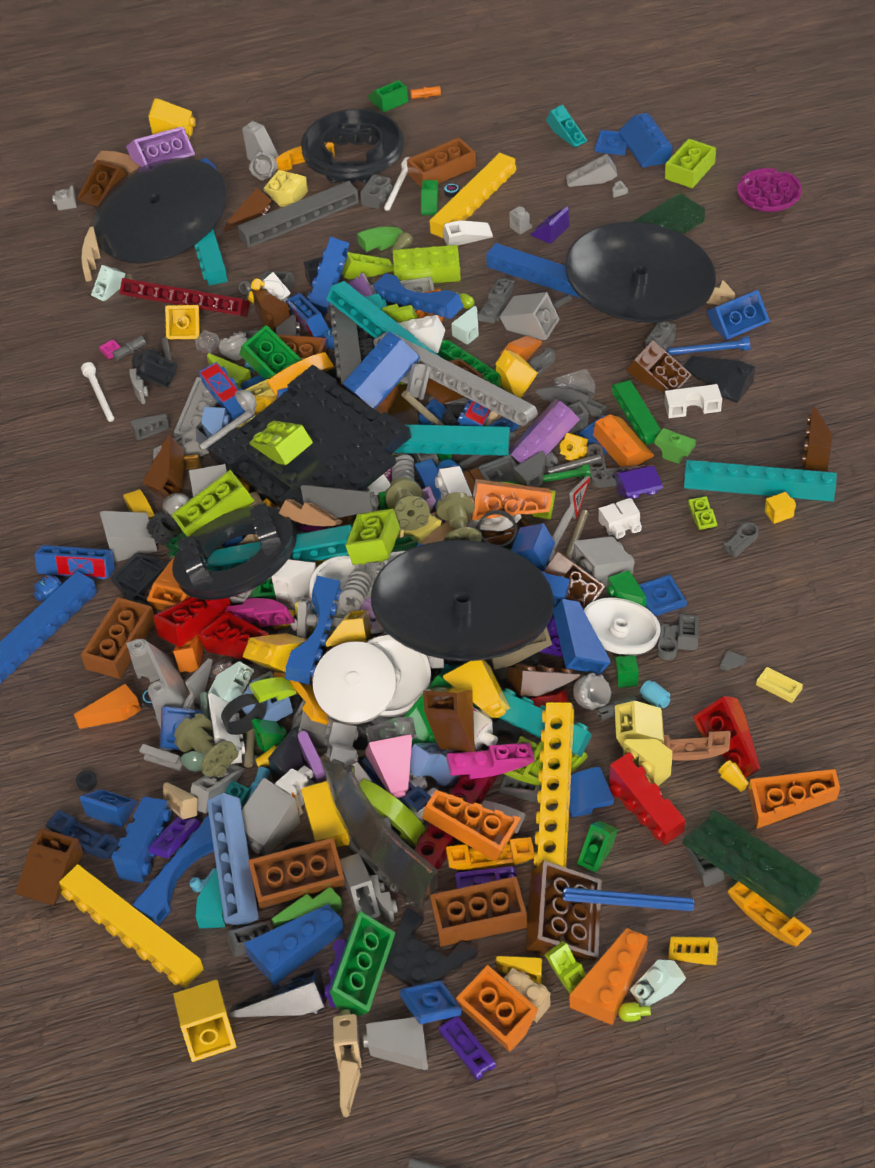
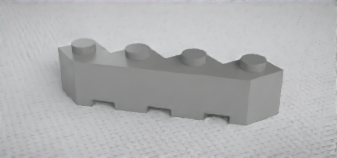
M327 715L328 723L324 730V745H327L328 748L324 754V763L329 768L344 770L358 762L357 751L352 747L353 742L357 740L358 729L355 724L342 723Z

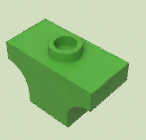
M663 428L655 439V445L662 450V458L679 464L684 456L688 457L696 445V440Z

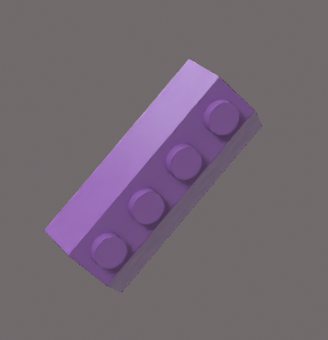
M183 127L135 139L126 146L132 161L141 167L164 159L187 158L195 155Z
M555 399L509 449V454L520 464L541 451L545 452L546 456L580 419L564 403Z

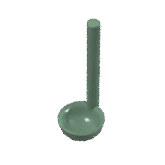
M203 692L200 693L202 714L210 720L208 693ZM197 751L185 753L181 756L182 764L190 771H202L201 763L205 754L198 753Z

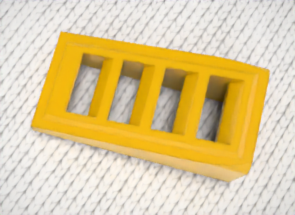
M670 937L669 959L705 965L717 964L718 943L715 937ZM678 944L682 945L681 953H677ZM687 946H691L690 953H687ZM697 947H700V953H696Z
M496 956L498 972L508 974L514 968L518 972L526 973L533 982L542 983V958Z

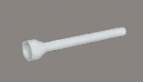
M406 157L402 161V171L384 206L386 211L390 210L407 175V159L410 157Z
M91 362L84 363L81 371L85 377L89 378L107 420L112 422L114 416L95 377L96 368Z

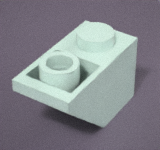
M102 265L91 296L106 301L120 289L121 280L125 277L126 273Z
M475 306L452 323V336L467 345L479 336L477 307Z
M237 662L216 676L208 693H212L230 702L243 694L254 670L242 662Z
M657 960L630 991L637 1002L640 1003V1006H649L672 994L686 977L674 960Z

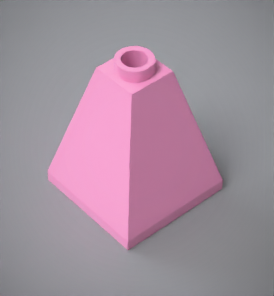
M411 735L370 742L365 750L368 760L386 791L396 798L404 797L406 795L405 792L408 790Z

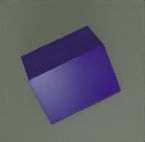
M566 206L547 217L531 235L552 244L569 227V208Z

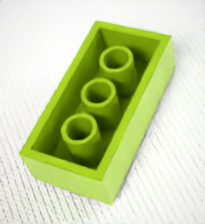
M458 245L393 250L394 276H397L399 281L432 277L433 283L461 281Z
M229 470L171 515L188 537L203 525L223 514L249 507L254 502V499L233 472Z

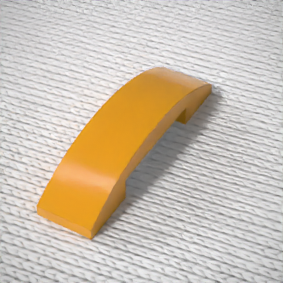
M327 142L326 148L333 152V157H335L334 144ZM301 146L286 151L276 158L277 171H288L292 169V165L305 162Z
M325 352L316 354L279 372L270 378L267 384L274 395L277 396V390L288 388L287 384L311 365L324 372L334 368V365Z
M284 673L273 674L274 677H285ZM289 680L296 692L306 701L302 710L312 721L327 725L328 716L317 702L313 687L310 684Z
M531 837L510 839V843L506 845L497 862L473 848L468 849L467 844L446 847L449 868L472 871L517 865L533 859L535 853Z
M744 878L728 890V894L752 920L776 938L790 945L797 946L811 933V929L795 917L792 919L788 918L762 898L760 890Z

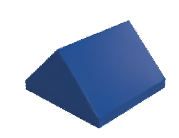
M544 523L521 527L511 551L524 557L538 569L544 571L555 542Z
M99 789L80 797L86 816L121 828L124 827L137 805V800L104 789Z

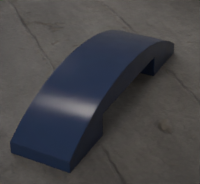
M364 758L362 760L364 767L380 786L386 790L368 758ZM409 782L408 790L405 792L406 795L397 798L408 809L417 813L427 805L431 796L419 785L415 787Z
M58 810L45 824L52 832L78 839L83 852L92 856L110 859L113 852L119 849L118 843L120 840L106 833L103 836L76 822L73 816L61 810Z

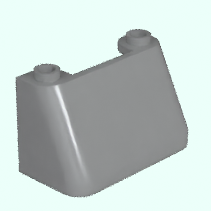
M136 639L126 643L137 678L140 679L142 678L141 676H145L150 680V683L154 682L149 686L148 694L152 701L157 723L161 729V708L163 706L182 708L186 698L189 696V692L174 660L148 641Z

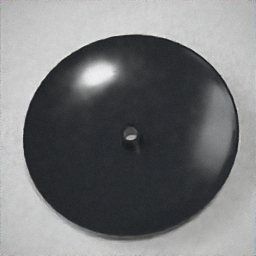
M170 158L140 167L117 182L100 202L93 222L97 243L111 257L130 263L156 262L178 255L201 241L219 221L227 200L225 182L214 167L196 159Z
M620 222L590 230L573 243L565 262L566 276L570 285L586 303L610 316L634 322L659 323L686 317L706 304L713 294L716 284L714 265L707 253L698 244L679 232L649 223Z
M447 540L427 543L399 554L381 569L374 580L371 590L373 613L380 626L388 635L416 652L453 661L488 660L522 649L545 630L552 617L554 607L550 584L534 564L506 548L469 540Z

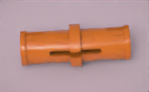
M425 86L421 89L410 90L411 99L424 97L426 99L431 96L441 95L440 86L428 88Z

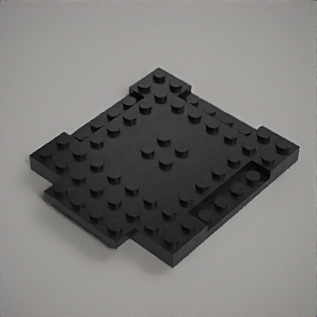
M311 365L287 384L288 391L239 430L237 428L230 430L207 449L213 460L220 465L225 464L228 471L231 470L239 479L276 506L282 508L285 500L291 499L304 505L301 486L303 485L364 491L397 463L396 458L391 454L412 437L409 427L385 411L381 414L337 385L336 379L316 366ZM280 421L302 425L313 443L287 465L276 463L250 445L249 442L254 439L255 434L263 432L270 422Z

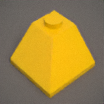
M199 305L165 306L166 338L200 339Z
M506 349L496 362V372L501 376V386L507 392L522 398L538 372L517 353Z

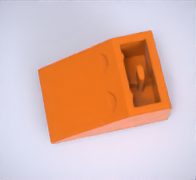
M173 557L153 583L147 601L154 609L164 611L191 597L180 589L173 576L172 565L175 557Z

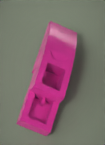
M246 599L242 605L228 606L225 612L228 611L248 623L259 622L262 627L292 624L295 622L286 606L271 599Z
M530 743L490 745L488 751L448 753L446 757L450 776L468 774L469 779L507 773L529 765L535 760Z

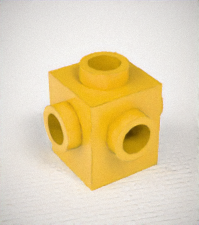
M566 433L565 439L560 444V454L565 455V459L570 461L582 459L587 453L586 445L588 439Z

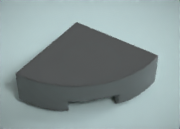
M727 651L720 664V669L729 671L733 668L742 667L746 663L747 657Z

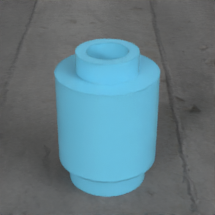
M649 680L641 687L640 694H642V698L652 706L665 708L670 703V693L656 682Z

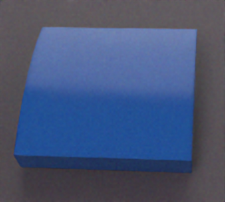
M600 766L571 775L569 804L571 817L592 814L594 808L613 805L614 798Z

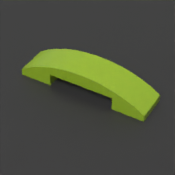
M365 778L360 781L352 792L351 796L364 807L373 808L383 818L389 817L390 823L401 832L400 837L413 848H416L419 837L422 834L424 835L427 829L402 802Z

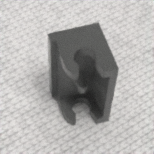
M511 454L479 466L478 469L486 481L506 482L514 480L513 468L517 464Z

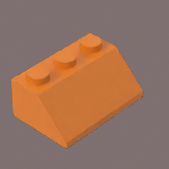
M609 414L595 421L593 436L620 467L637 466L654 457L651 450L622 418Z
M488 965L456 998L462 1010L509 1052L525 1037L538 1012L537 1007Z

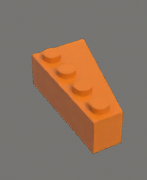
M476 479L473 492L475 510L470 517L472 520H479L486 513L494 510L504 511L511 516L549 512L552 492L546 488ZM495 514V515L487 516V517H485V518H488V519H489V518H496V517H500V516H502V515H496V514Z
M836 769L750 779L748 793L756 829L837 800L840 785Z
M437 790L425 806L422 815L424 820L497 862L521 820V817L515 815L511 817L496 809L492 811L483 808L481 804L475 802L471 804L463 801L462 798Z
M626 928L570 994V1008L613 1025L619 1007L622 1005L647 951L648 936Z

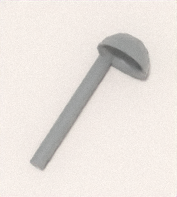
M239 390L235 392L238 403L246 412L198 445L201 451L207 449L230 430L235 429L254 414L257 402L256 397L250 391Z

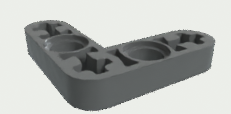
M590 444L587 447L586 457L593 456V452H596L602 458V461L589 464L590 479L594 487L616 486L615 478H613L614 473L639 467L629 466L606 469L602 446ZM593 464H600V465H602V466H600V467H593L592 465H593Z

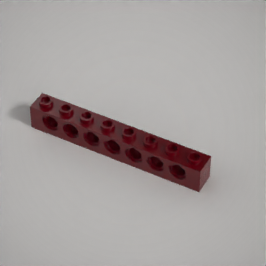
M126 278L121 280L119 293L125 296L175 305H199V309L247 317L250 301Z
M468 774L460 775L458 783L450 789L449 794L462 798L463 801L474 804V802L481 804L499 775L469 779ZM429 823L425 834L419 837L414 851H410L417 861L416 865L410 867L406 862L403 868H399L396 873L395 879L397 880L398 890L421 900L447 858L446 847L455 846L458 839Z

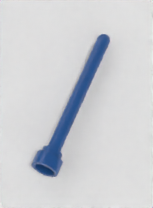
M748 336L734 342L669 348L667 353L669 355L733 348L748 351L750 350V338Z

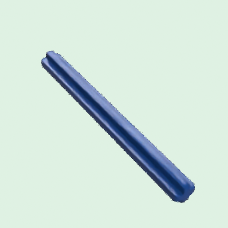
M568 887L563 890V900L683 911H693L695 905L694 899L688 897Z

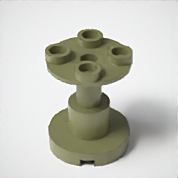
M407 477L394 480L385 491V500L388 507L394 509L400 530L412 531L425 526L428 523L430 509L427 502L423 499L420 485Z
M454 492L445 495L446 499L442 502L441 499L437 502L438 516L442 520L449 521L450 526L454 528L453 531L445 536L443 541L469 540L481 542V533L477 529L465 526L468 523V517L475 510L472 497H467V494L463 492Z
M199 713L194 714L196 717L191 720L186 718L175 730L174 737L176 742L174 741V744L183 752L196 750L198 753L205 754L201 763V770L204 775L223 776L226 773V769L239 755L235 745L230 741H224L214 746L213 738L210 736L212 723L205 715Z

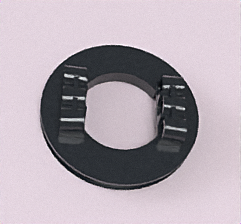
M347 109L333 112L315 121L305 131L301 140V148L306 164L312 170L326 176L329 182L335 184L343 180L344 182L354 183L358 180L366 184L372 175L386 170L399 159L403 152L404 140L401 127L391 117L368 109ZM333 137L339 145H346L348 142L354 145H361L363 142H366L368 145L377 144L372 150L366 152L367 162H334L333 152L326 148L327 142Z
M264 502L258 506L245 507L223 514L200 527L192 535L177 541L179 550L173 561L172 572L180 589L193 598L219 600L243 594L263 584L284 566L294 550L296 531L290 518L279 514V509L268 507ZM251 534L258 536L261 549L247 562L229 570H208L205 559H208L219 546L239 536Z

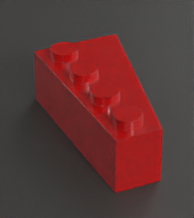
M189 597L153 616L158 636L178 647H182L225 613L226 608L231 606L230 599L203 600Z
M228 611L197 634L207 652L245 660L248 659L244 658L243 654L249 639L269 635L267 632Z
M629 752L610 765L609 789L614 797H618L623 802L624 807L628 811H632L637 816L640 824L647 826L656 840H660L666 845L685 832V819L668 798L663 799L660 788L656 783L651 784L645 775L647 772L642 766L637 767L632 760L635 757Z

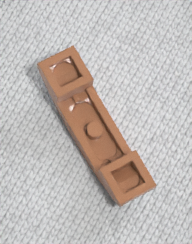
M730 731L709 732V737L674 740H670L669 735H664V743L662 744L672 750V760L706 759L729 751L731 733Z

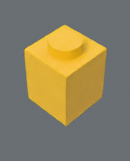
M787 492L766 499L765 513L773 524L794 517L796 503Z

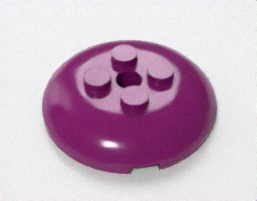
M774 168L750 171L743 175L741 181L737 184V194L740 200L748 207L761 212H778L788 209L799 200L802 192L801 183L794 175L786 171L784 173L777 172Z

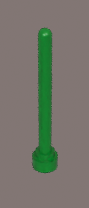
M583 464L576 470L544 475L543 482L578 476L583 479L586 476L591 478L589 464ZM515 480L506 481L507 483L518 484Z

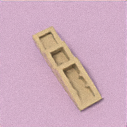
M93 227L89 228L82 248V267L86 282L92 281L90 270L96 269L94 259L101 258Z

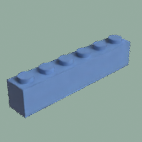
M222 793L207 800L223 914L225 923L242 927L259 920L253 880L248 863L249 855L240 798Z

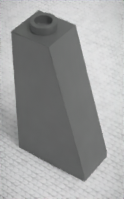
M315 485L301 486L304 503L312 502L337 518L378 511L379 502L374 492Z

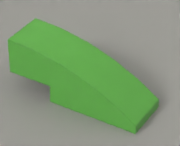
M377 227L365 230L357 234L358 244L366 252L376 247L381 251L394 245L399 234L403 233V231L397 227Z
M331 887L314 899L306 894L272 918L274 929L327 904L338 913L343 910L341 898Z

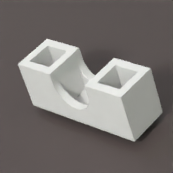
M717 384L665 391L664 405L668 418L686 416V409L690 405L701 407L703 414L721 412L722 397Z

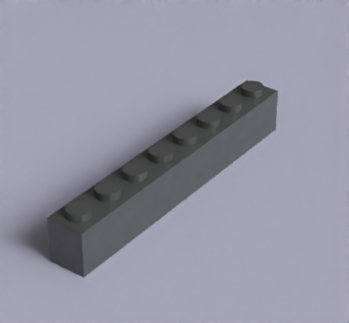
M349 181L238 225L239 237L247 248H250L358 204V190Z
M329 302L337 378H340L341 385H344L343 382L361 363L357 325Z

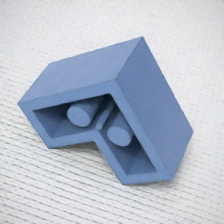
M437 742L415 743L413 745L409 771L412 775L416 777L432 776L436 779V783L443 787L456 785L460 776H450L446 757L451 752L439 749Z

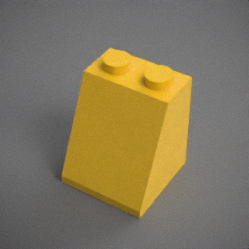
M154 99L149 113L152 135L183 127L188 139H190V136L193 135V127L196 125L192 111L160 99Z
M287 633L253 637L249 639L243 657L274 672L286 674V665L291 651L301 646L308 639Z
M484 660L469 661L443 675L444 679L454 688L472 689L473 703L490 717L499 718L510 709L490 666Z
M342 777L301 788L305 811L314 841L319 842L334 838L336 847L349 845L348 832L357 828Z
M218 980L173 993L180 1026L192 1062L237 1048Z

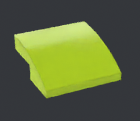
M520 737L517 744L530 743L535 760L529 765L503 774L522 782L541 786L542 783H539V770H543V763L540 762V750H544V743L540 742L538 745Z

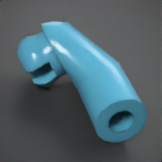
M212 868L206 879L192 878L190 880L192 890L198 893L201 892L216 869Z

